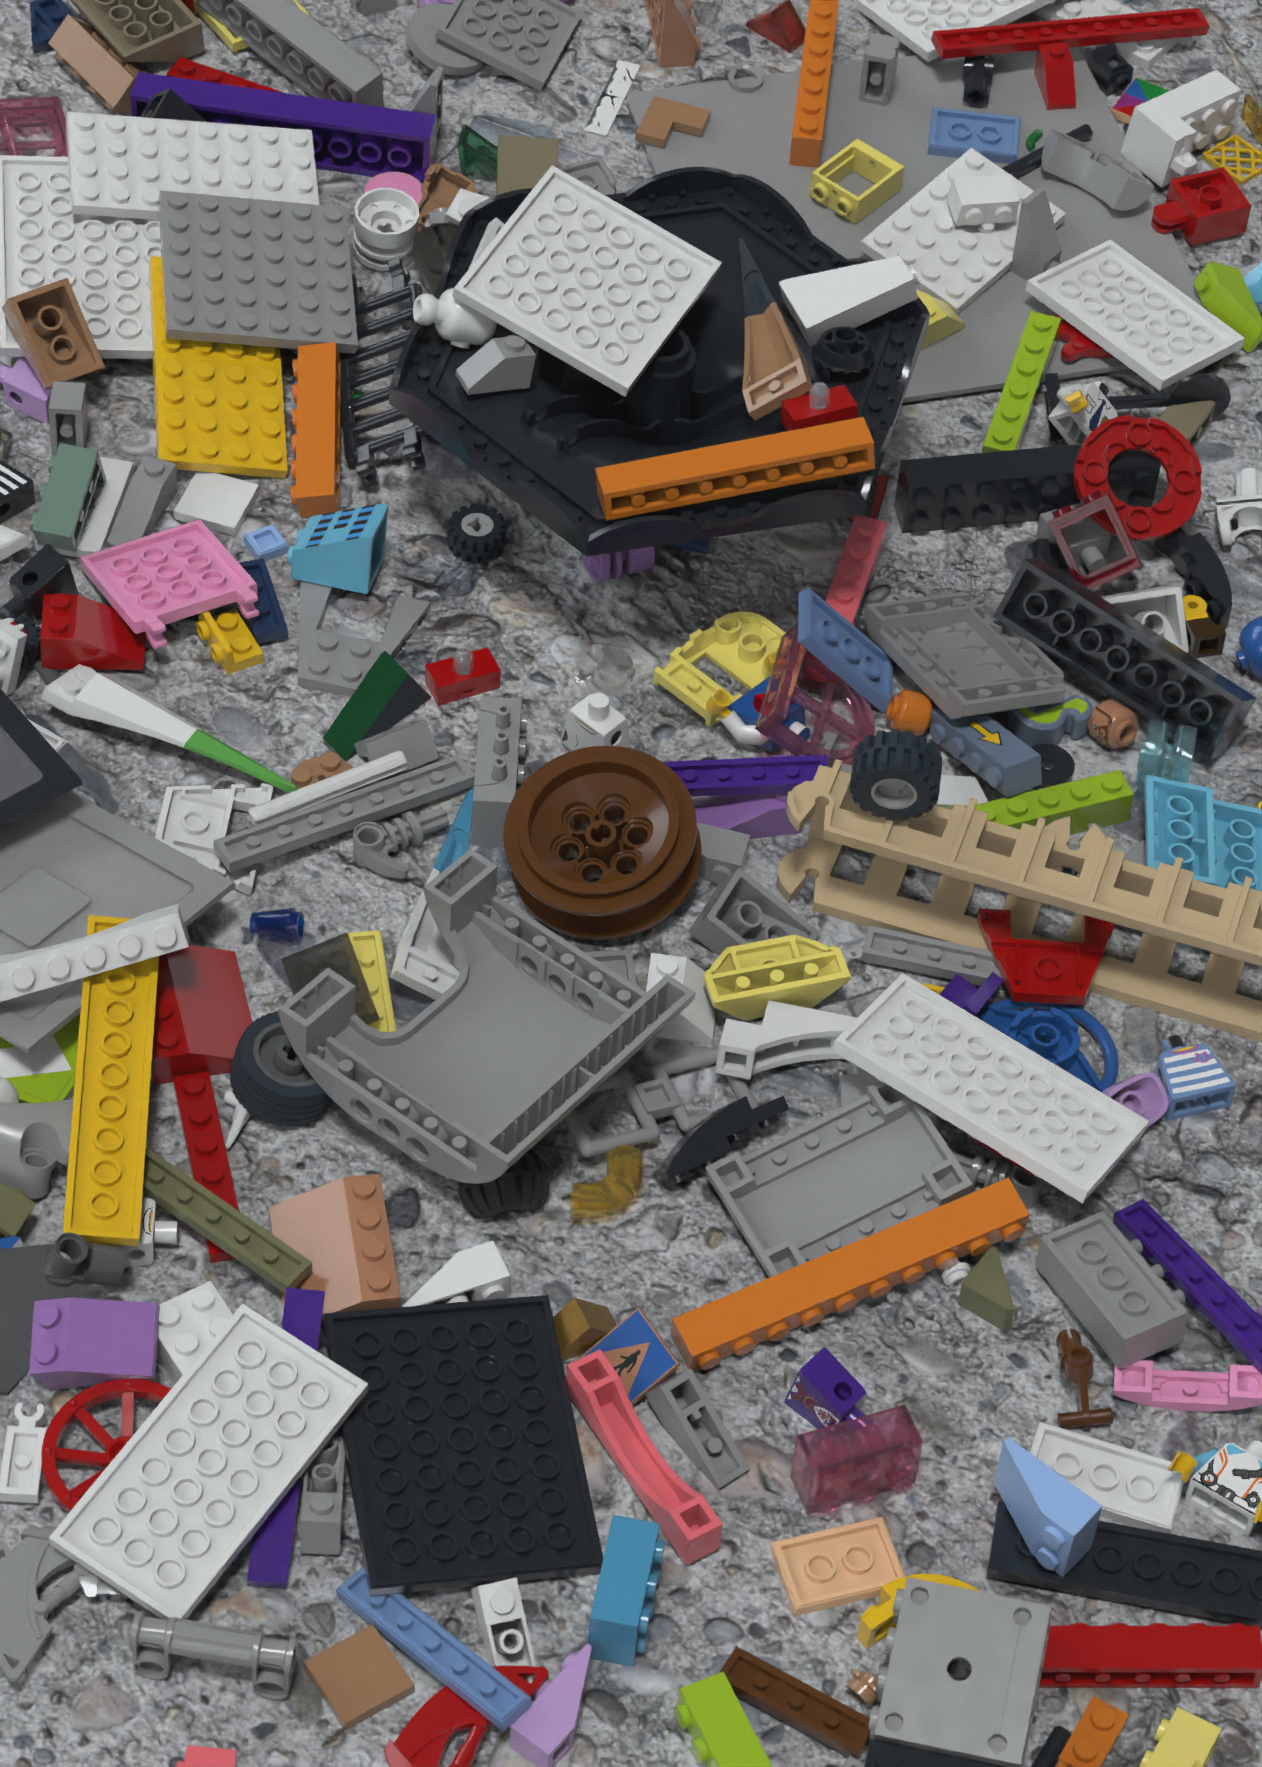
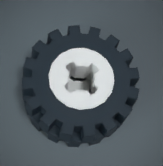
M470 504V508L462 506L460 507V512L455 510L448 521L447 539L449 550L453 551V555L456 558L462 556L461 561L467 562L469 559L472 560V564H478V560L487 563L489 558L495 560L498 558V553H503L506 544V520H504V516L501 513L497 514V509L493 507L490 510L487 509V505L481 504V507H477L476 504Z

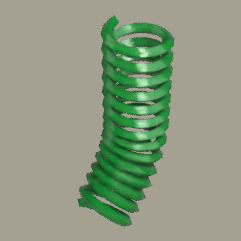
M1036 129L1027 138L1026 147L1028 151L1035 149V142L1043 135L1041 129Z

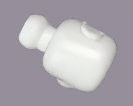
M454 288L444 291L439 300L431 294H421L416 298L413 307L414 320L420 325L435 323L439 335L443 339L451 341V344L456 347L470 348V344H486L495 333L497 322L452 297Z

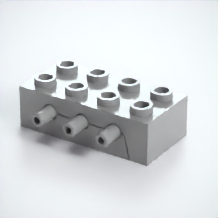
M481 696L472 808V846L504 847L505 817L513 797L520 788L517 785L524 783L525 761H519V759H525L527 736L520 735V733L527 734L528 713H521L522 699Z
M1102 1211L1040 1237L1036 1267L1116 1366L1121 1369L1183 1341L1188 1312L1181 1305L1185 1303L1184 1293L1179 1289L1170 1292L1160 1280L1164 1277L1163 1268L1159 1264L1149 1267L1139 1255L1143 1251L1142 1243L1138 1239L1128 1242Z

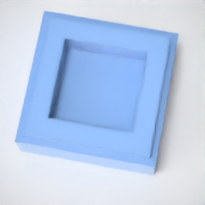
M273 524L244 535V544L255 559L264 558L266 562L288 553L287 542Z

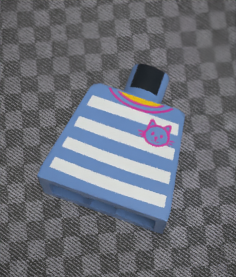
M1179 1035L1166 1038L1161 1045L1164 1052L1158 1055L1154 1074L1160 1078L1168 1096L1169 1106L1164 1113L1166 1121L1230 1107L1236 1085L1208 1045L1201 1043L1186 1047Z

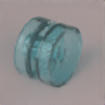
M1156 719L1149 720L1145 740L1142 739L1137 763L1139 774L1136 792L1145 794L1146 775L1155 777L1163 775L1166 776L1165 779L1188 783L1197 727L1180 724L1175 730L1172 744H1168V723Z

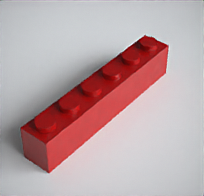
M1086 1623L1050 1626L1039 1688H1259L1262 1680L1260 1626H1246L1242 1623H1232L1227 1626H1207L1203 1623H1192L1187 1626H1168L1164 1623H1153L1148 1626H1128L1125 1623H1113L1108 1626H1089Z

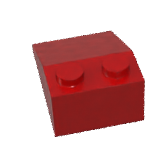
M44 594L40 634L42 668L72 669L81 664L94 670H144L146 632L135 634L114 608L81 595Z

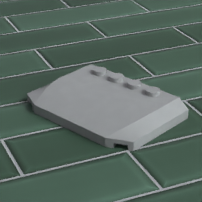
M967 592L865 605L863 616L869 636L951 720L1008 712L1020 708L1064 701L1066 688L1062 685L1063 671L1033 642L994 618L993 615L997 610L995 605L988 602L975 604L970 601L971 594Z

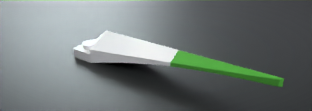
M78 664L44 688L41 699L69 715L128 729L186 748L245 772L287 793L293 792L298 788L296 785L110 674L96 673L94 669Z

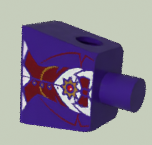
M823 1347L799 1370L784 1403L831 1438L845 1427L860 1440L874 1425V1422L859 1409L867 1395L865 1389L829 1350Z

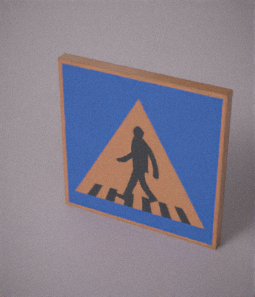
M639 1307L581 1356L585 1357L601 1349L621 1378L632 1406L643 1398L645 1393L656 1387L681 1365Z

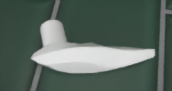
M231 1089L225 1093L224 1103L236 1108L232 1118V1125L225 1141L226 1150L230 1148L241 1128L251 1116L244 1109L243 1105L239 1104Z

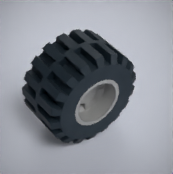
M891 729V732L882 730L876 732L875 736L868 735L864 737V742L858 743L853 756L850 793L853 794L852 799L855 803L860 804V808L863 811H870L872 816L877 818L881 816L885 817L886 820L900 819L905 821L909 820V817H921L923 812H930L933 809V805H936L938 801L942 772L941 753L937 752V747L934 743H927V738L922 735L915 736L914 732L907 730L906 732H899V729Z

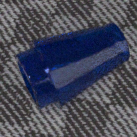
M295 908L253 912L250 917L251 933L292 943L293 940H301L303 936L304 914L303 912L296 911Z

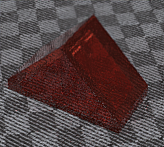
M790 0L768 7L746 22V27L789 53L804 44L806 28Z

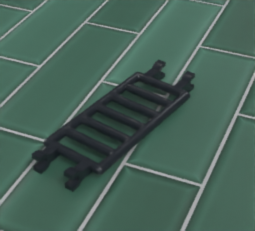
M400 257L388 261L393 291L363 301L365 290L362 286L358 287L357 278L354 274L352 275L356 317L410 298L411 304L410 308L358 326V340L412 321V327L416 323L413 318V307L416 298L422 294V287L418 283L409 284L410 272L408 269L403 270ZM410 331L356 351V354L339 352L341 359V412L344 456L348 461L358 459L356 473L358 476L363 475L364 485L367 488L379 484L374 453L405 443L403 456L405 459L410 458L413 471L426 467L421 437L428 433L417 425L358 446L356 443L357 435L407 417L393 408L355 422L354 412L389 400L390 386L354 399L353 389L393 375L398 359L352 375L351 366L402 348Z

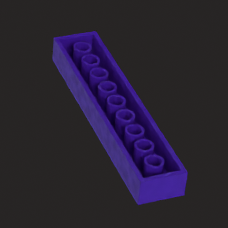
M138 72L130 94L132 117H140L153 94L171 88L207 122L312 130L316 169L369 177L385 172H402L410 174L423 184L424 174L430 165L435 164L436 115L142 72Z

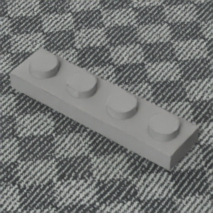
M870 925L868 927L861 961L951 980L955 975H959L970 984L979 986L984 983L992 971L1002 978L989 950Z

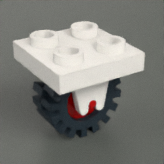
M0 613V688L8 696L16 690L20 667L27 668L28 664L32 666L38 659L41 646V628L39 626L35 627L36 623L32 620L26 622L27 618L21 616L19 619L15 618L16 614L10 613L9 617H7L4 613Z

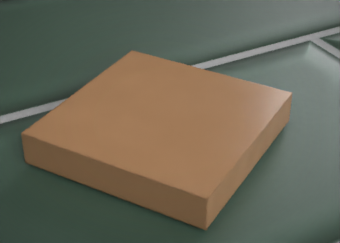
M373 1624L303 1662V1669L345 1730L415 1692L414 1683Z

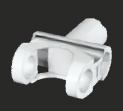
M1255 468L1243 469L1236 475V496L1216 498L1218 525L1223 546L1232 545L1236 537L1244 531L1252 529L1262 531V472ZM1231 524H1238L1239 528L1232 531Z

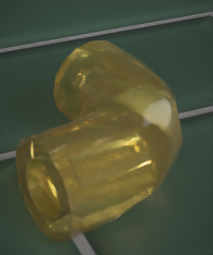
M633 1146L615 1147L608 1151L606 1155L607 1173L604 1179L594 1183H571L570 1218L592 1220L611 1217L627 1208L641 1189L643 1177L642 1152Z

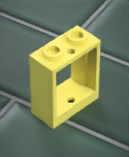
M857 138L812 172L809 196L854 224H857L901 190L904 166ZM854 171L873 182L874 185L857 197L836 183Z

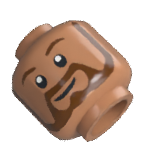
M1110 699L1103 701L1093 708L1088 723L1089 734L1108 748H1122L1132 743L1137 735V716L1118 701Z

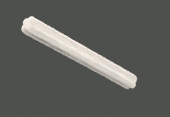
M396 751L251 807L249 809L250 821L256 826L396 774L407 768V759L402 751Z

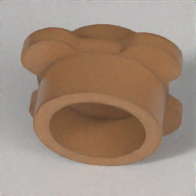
M852 1668L850 1673L853 1677L846 1687L860 1702L870 1708L876 1700L878 1701V1679L866 1670L860 1674Z

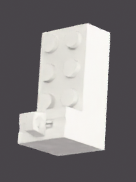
M1215 70L1136 106L1120 154L1161 188L1168 185L1171 179L1194 172L1198 161L1190 153L1197 149H1202L1216 140H1222L1227 136L1230 131L1233 114L1238 107L1241 89L1218 70Z

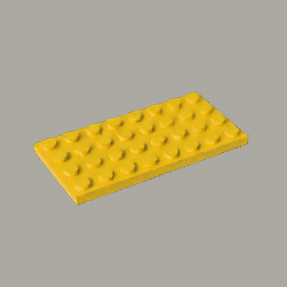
M151 256L149 261L157 458L176 464V469L285 479L288 472L280 348L166 338L162 258Z

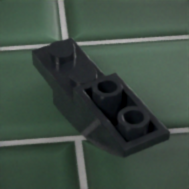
M1182 528L1166 537L1155 540V544L1160 552L1164 553L1176 565L1178 571L1186 576L1183 586L1186 595H1195L1204 599L1207 604L1206 612L1210 620L1216 625L1222 624L1223 628L1227 629L1232 609L1231 587L1225 568L1209 542L1200 532L1188 536Z
M747 1096L716 1110L701 1120L680 1139L664 1159L655 1175L657 1183L670 1179L672 1185L692 1177L690 1169L699 1165L705 1171L706 1166L721 1160V1155L732 1151L730 1143L749 1135L748 1127L758 1123L760 1129H763L781 1121L778 1114L789 1109L784 1096L754 1109L751 1108Z

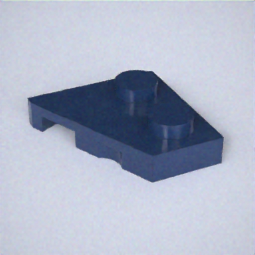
M35 0L30 2L32 51L34 54L52 48L48 42L68 14L77 18L62 0Z

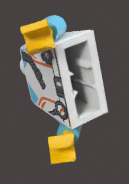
M1254 1440L1246 1450L1234 1443H1227L1220 1450L1213 1449L1196 1456H1191L1181 1451L1177 1452L1168 1470L1181 1473V1480L1184 1483L1192 1477L1185 1500L1249 1537L1255 1524L1258 1521L1262 1522V1442Z

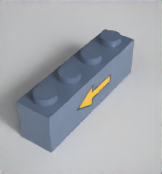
M940 708L931 711L932 725L930 726V734L933 741L1007 798L1042 784L1041 755L990 716L980 715L951 720Z

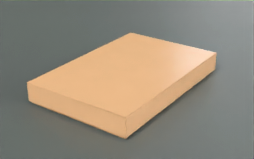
M883 1517L771 1542L770 1546L772 1557L794 1616L878 1597L883 1585L895 1579L905 1577Z

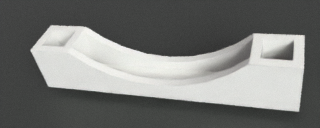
M179 904L142 914L114 927L72 941L32 951L1 955L0 1002L189 947V935Z

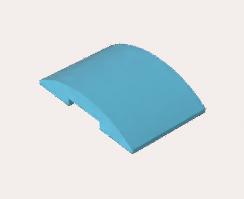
M1146 775V866L1158 869L1160 862L1174 866L1177 856L1183 858L1182 869L1194 872V880L1227 889L1229 882L1243 886L1247 876L1253 878L1250 888L1262 891V809L1213 799V788Z

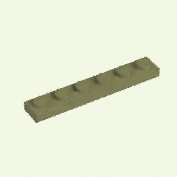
M146 1147L143 1194L155 1200L158 1205L285 1294L286 1288H295L312 1271V1262Z

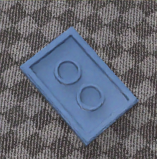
M934 107L932 108L927 154L960 158L970 148H973L991 162L1010 164L1018 158L1021 118Z

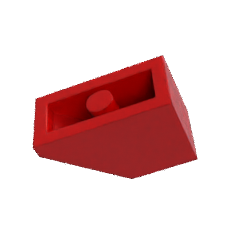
M1038 44L1034 74L1046 109L1076 108L1074 61L1068 44Z

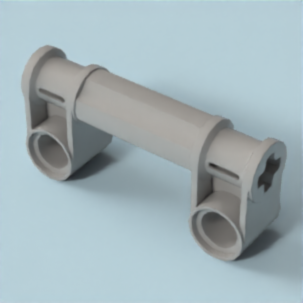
M137 1611L131 1629L130 1647L132 1648L133 1669L144 1678L160 1680L168 1677L173 1655L176 1654L252 1668L253 1691L265 1699L283 1700L288 1696L297 1659L298 1638L291 1637L289 1641L265 1637L264 1632L178 1619L176 1617L164 1620L146 1617L144 1612Z

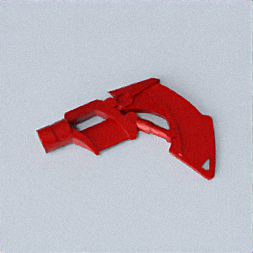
M492 1666L531 1698L549 1678L548 1670L545 1667ZM521 1676H536L532 1683H529ZM444 1686L416 1712L394 1743L389 1739L384 1754L389 1767H440L444 1751L453 1734L472 1728L464 1744L460 1746L452 1764L448 1766L472 1767L471 1765L477 1755L476 1750L493 1723L450 1688Z

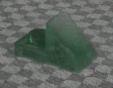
M465 124L462 127L458 143L461 174L467 177L478 167L484 174L496 180L497 146Z

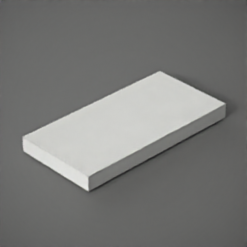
M100 457L107 481L104 487L97 486L93 497L97 498L98 502L95 509H88L85 518L88 519V525L76 552L54 548L61 555L79 558L104 550L134 471L133 462ZM35 541V550L40 551L44 546L38 545Z
M1039 1423L1030 1453L1102 1505L1100 1516L1138 1528L1170 1534L1184 1482L1181 1480V1473L1168 1470L1171 1461L1046 1423Z

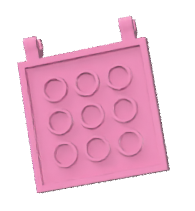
M200 519L79 557L80 567L135 634L146 632L148 640L154 649L168 645L167 640L162 635V632L166 631L165 624L237 602L242 615L246 619L259 615V611L253 603L258 601L257 583Z

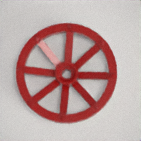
M142 1379L111 1380L85 1389L61 1407L45 1432L41 1450V1462L49 1491L65 1511L69 1513L133 1436L134 1398H143L160 1403L171 1388L160 1383ZM122 1398L121 1437L113 1439L87 1410L102 1402ZM77 1419L106 1451L101 1453L59 1448V1444L67 1428ZM57 1462L106 1468L69 1490L58 1473Z

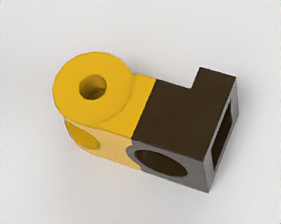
M1195 595L1182 597L1189 647L1188 654L1194 658L1221 655L1226 637L1222 624L1213 626L1206 612L1207 604L1204 599Z

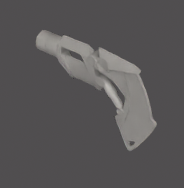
M57 1527L29 1528L21 1533V1540L23 1541L13 1550L0 1568V1668L10 1682L19 1681L52 1632L53 1627L46 1621L48 1613L64 1599L71 1597L78 1589H81L87 1597H96V1594L125 1595L50 1545L49 1537ZM75 1565L74 1570L62 1579L49 1595L43 1600L38 1601L36 1590L45 1580L58 1571ZM6 1658L18 1663L15 1668H11Z

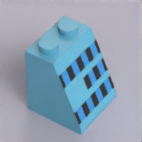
M382 503L311 516L305 528L299 529L296 545H291L288 551L287 564L291 565V579L368 594L384 561L389 505Z

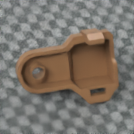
M441 163L430 165L424 174L425 179L421 186L423 198L418 204L419 227L417 231V237L422 239H429L436 235H426L425 224L422 222V220H426L429 212L437 208H449L460 188L478 194L475 182L461 173L453 172Z

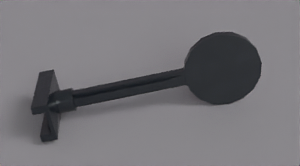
M1058 373L1045 374L1047 392H1044L1050 441L1063 440L1062 435L1048 419L1051 412L1060 402L1057 397V392L1060 389ZM1197 373L1178 380L1168 393L1111 396L1106 398L1115 410L1168 407L1211 400L1216 402L1212 417L1214 419L1228 408L1231 395L1229 385L1223 378L1214 374Z

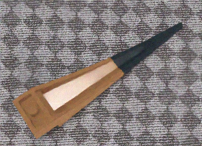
M740 238L739 250L745 321L742 392L748 413L756 421L781 407L782 400L802 396L812 390L813 386L809 376L810 369L744 239Z

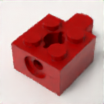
M1224 167L1171 179L1166 203L1154 206L1151 226L1159 234L1181 230L1193 246L1245 233L1251 204Z

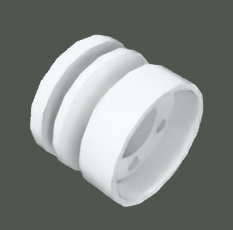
M377 188L366 192L358 198L354 208L352 245L353 253L359 262L374 270L389 271L388 261L400 257L403 268L413 261L417 252V231L419 227V208L414 199L405 192L393 188Z

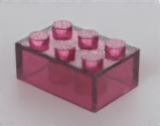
M904 1404L797 1435L790 1478L807 1515L816 1512L828 1513L840 1505L854 1501L865 1502L872 1499L875 1495L891 1490L893 1492L903 1491L912 1484H915L923 1441Z

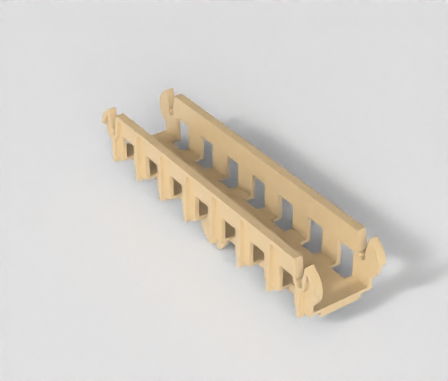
M835 759L832 768L819 765L813 781H804L795 786L791 792L788 791L786 813L796 830L799 832L811 818L809 837L804 849L793 850L786 854L779 863L777 886L781 895L789 904L805 885L806 878L813 877L815 878L813 911L866 927L870 925L990 951L977 918L964 915L975 884L1008 893L1003 910H1010L1012 939L1052 941L1032 935L1042 903L1076 912L1066 942L1083 943L1084 915L1142 931L1143 934L1133 964L1103 956L1089 992L1262 1042V1001L1235 994L1245 962L1262 966V891L1250 888L1253 878L1246 876L1243 886L1229 882L1227 889L1194 880V872L1182 869L1183 858L1177 856L1174 866L1160 862L1158 869L1124 860L1125 852L1112 849L1114 838L1107 837L1106 840L1102 831L1095 824L1092 825L1079 842V849L1071 850L1067 847L1070 841V816L1055 820L1045 826L1046 819L1039 817L1036 827L1022 823L1021 829H1016L988 821L987 812L976 810L978 799L974 798L970 799L967 807L954 803L953 809L950 810L933 805V809L930 812H923V815L919 818L909 817V820L905 821L900 819L886 820L885 817L881 816L877 818L872 816V812L863 811L860 808V804L855 803L852 799L853 794L850 793L851 774L841 771L842 761ZM843 845L875 854L863 885L831 876ZM909 864L941 873L930 905L898 896ZM1062 866H1068L1076 870L1078 874L1074 876L1063 873ZM1177 942L1211 951L1201 984L1167 974Z

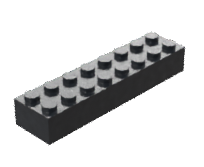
M1082 444L900 460L894 508L902 534L1039 521L1040 514L1057 510L1069 504L1070 506L1078 504L1080 501L1074 485V464ZM1139 450L1124 451L1114 456L1109 463L1107 478L1110 489L1116 498L1132 507H1151L1158 482L1160 462L1149 453Z
M1040 557L1025 559L1022 562L993 615L997 620L1210 759L1225 754L1257 699L1246 690Z

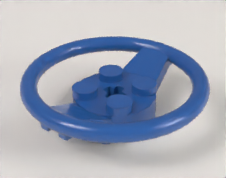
M1007 998L992 1003L977 1016L980 1020L1100 1092L1116 1083L1119 1060L1114 1041L1098 1019L1077 1005L1018 1002ZM1033 1009L1050 1010V1012H1049V1011H1043V1010L1033 1011ZM1074 1020L1087 1028L1101 1047L1105 1065L1101 1081L1084 1054L1079 1050V1028Z

